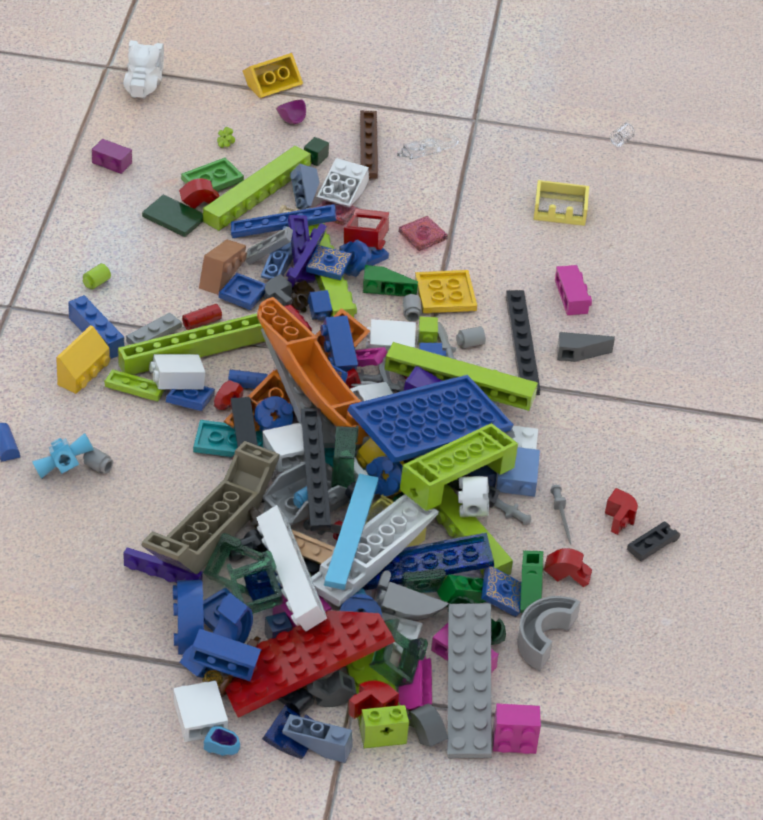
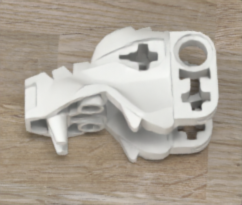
M130 40L128 71L125 73L123 84L133 98L140 97L145 99L162 81L164 44L156 43L154 46L138 44L137 41Z

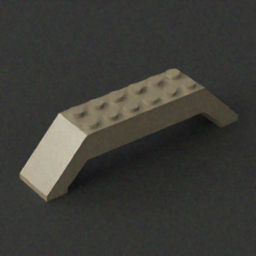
M244 441L235 450V455L224 480L167 536L152 531L142 541L141 546L161 561L197 575L252 518L248 511L253 507L259 509L280 454Z

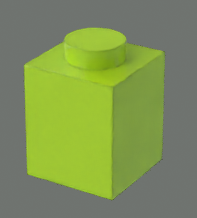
M419 316L418 345L419 343H437L438 317Z

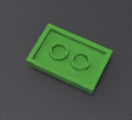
M225 157L181 174V180L185 184L198 178L210 180L213 189L216 191L244 181V175Z

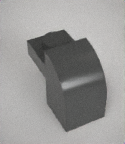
M281 274L270 279L265 285V300L274 297L284 307L292 305V283Z
M340 670L327 679L322 677L307 684L308 692L316 696L317 705L322 707L343 705L356 694L354 678Z
M428 703L415 710H410L409 714H407L409 726L415 728L420 744L432 747L449 739L441 716L431 704Z

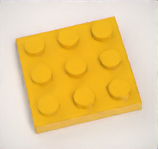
M469 270L415 272V280L418 281L417 290L421 299L423 313L477 311V302Z

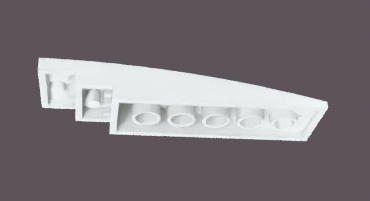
M407 495L401 496L365 524L345 590L324 586L325 577L332 559L331 556L320 565L319 572L311 577L317 594L336 606H341L405 549L438 515L439 511L434 508L425 511Z

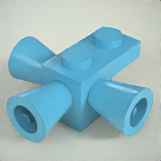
M85 433L71 445L66 438L63 440L58 438L51 442L52 446L49 447L51 456L32 461L41 479L55 467L63 474L79 465L76 458L77 455L93 451L94 448Z

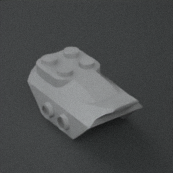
M305 462L279 474L263 495L265 501L264 512L277 505L287 517L290 526L309 517L308 501L300 509L293 502L294 493L307 486ZM326 463L330 512L348 503L349 498L345 495V491L349 485Z

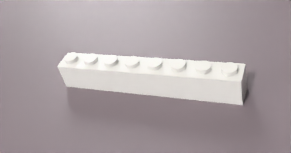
M276 505L256 517L259 523L257 529L261 536L264 537L262 538L263 544L269 549L266 553L273 562L271 563L272 568L278 574L276 578L283 587L281 591L288 600L286 604L293 613L291 617L297 626L301 625L305 631H308L326 620L327 616L288 519Z

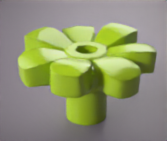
M225 127L223 130H219L218 135L220 137L217 138L219 147H229L230 143L233 144L235 142V137L232 136L233 129Z

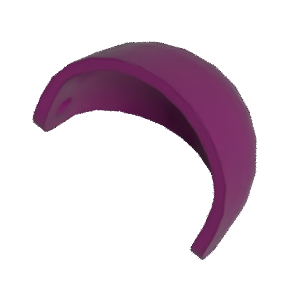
M302 99L293 100L276 107L281 119L289 124H298L305 119L306 104Z

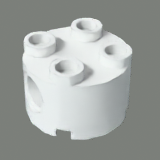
M460 477L459 489H463V491H459V503H463V505H460V517L489 516L488 477Z

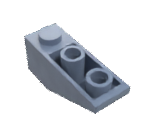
M299 164L290 175L296 207L299 210H303L311 206L320 182L316 168Z
M291 714L282 730L283 734L322 757L346 763L353 747L351 729Z

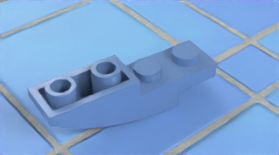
M291 242L270 253L261 278L270 280L280 274L284 276L293 260Z

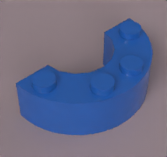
M177 580V585H173V600H177V603H173V616H178V633H174V646H178V655H183L194 644L199 629L204 630L202 580Z
M229 593L222 599L217 609L220 613V619L213 633L245 644L252 628L253 613L247 605ZM193 645L183 653V658L179 662L200 678L219 672L218 670L189 661Z

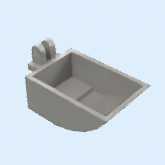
M389 571L383 572L377 588L382 590L376 599L382 613L408 620L419 621L427 619L442 611L449 604L389 582L391 577Z

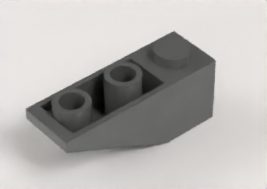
M559 332L557 360L577 362L612 353L615 336Z

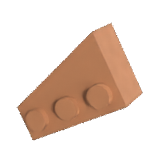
M226 239L205 254L199 289L219 295V292L229 282L242 263L245 262L247 257L245 252L246 245Z

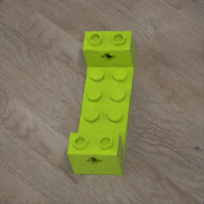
M492 423L404 464L400 491L425 511H428L442 503L444 485L484 465L489 466L499 475L514 469L518 443Z
M389 645L346 665L347 674L354 678L356 694L359 693V684L371 680L384 682L396 690L388 658ZM398 701V706L362 709V714L357 717L364 749L407 744L409 720L405 705L400 706Z

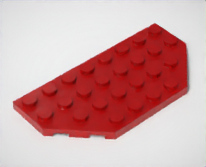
M328 610L325 612L327 619L308 631H305L299 625L293 627L288 632H280L274 639L270 638L260 642L257 648L261 649L251 680L248 681L234 677L225 689L237 717L248 714L394 643L395 640L380 613Z

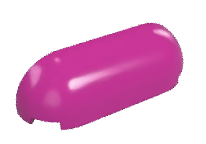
M420 639L408 645L399 659L400 705H405L406 710L409 711L428 703L432 705L431 659L426 658L422 649L425 645Z

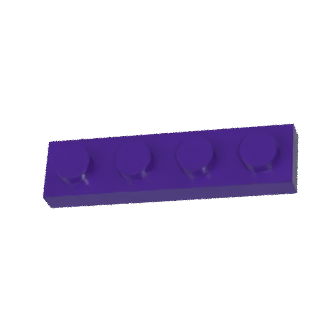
M289 215L288 225L293 230L291 238L293 262L298 254L303 253L302 248L305 242L310 241L308 221L305 215ZM305 267L297 280L298 283L304 280L307 283H314L315 274L306 272Z
M320 223L317 229L314 228L310 234L311 240L305 242L302 248L303 253L297 255L294 261V268H289L286 277L292 283V288L311 259L316 247L323 239L327 228L326 225Z
M128 547L123 552L124 566L131 570H138L149 576H157L168 582L177 583V580H202L203 583V571L196 575L161 561L156 556Z

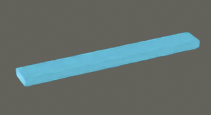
M364 474L358 475L325 577L324 586L345 590L378 485V477Z

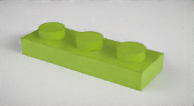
M113 369L104 381L107 388L157 402L165 389H158L156 382H153V380Z

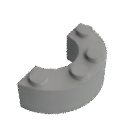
M551 596L539 599L525 609L520 620L517 643L522 657L531 667L541 671L550 658L552 641L544 635V632L550 629L569 631L578 618L581 601L570 597Z

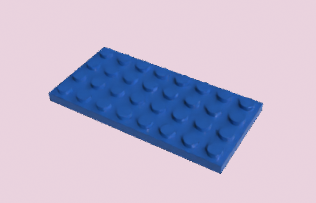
M468 375L351 404L347 410L393 463L425 455L491 423L503 432L512 430L514 425Z

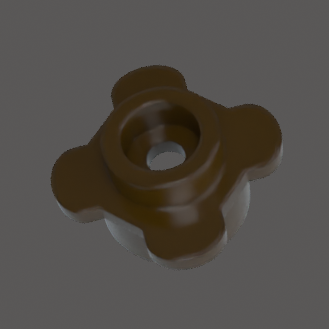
M293 293L291 295L293 299L292 305L296 310H301V312L305 313L307 311L308 298L304 294L300 293L297 295Z

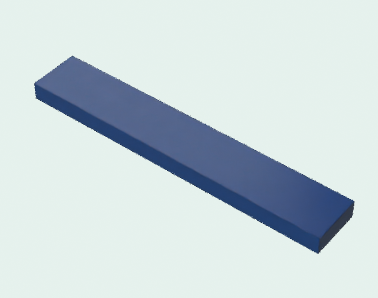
M333 204L232 221L231 236L232 238L283 230L284 226L289 227V215L307 216L308 226L336 221V207Z

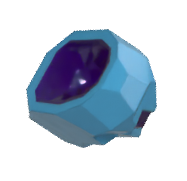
M213 726L205 737L203 749L209 753L213 752L222 756H232L240 750L239 737L233 731L220 726Z

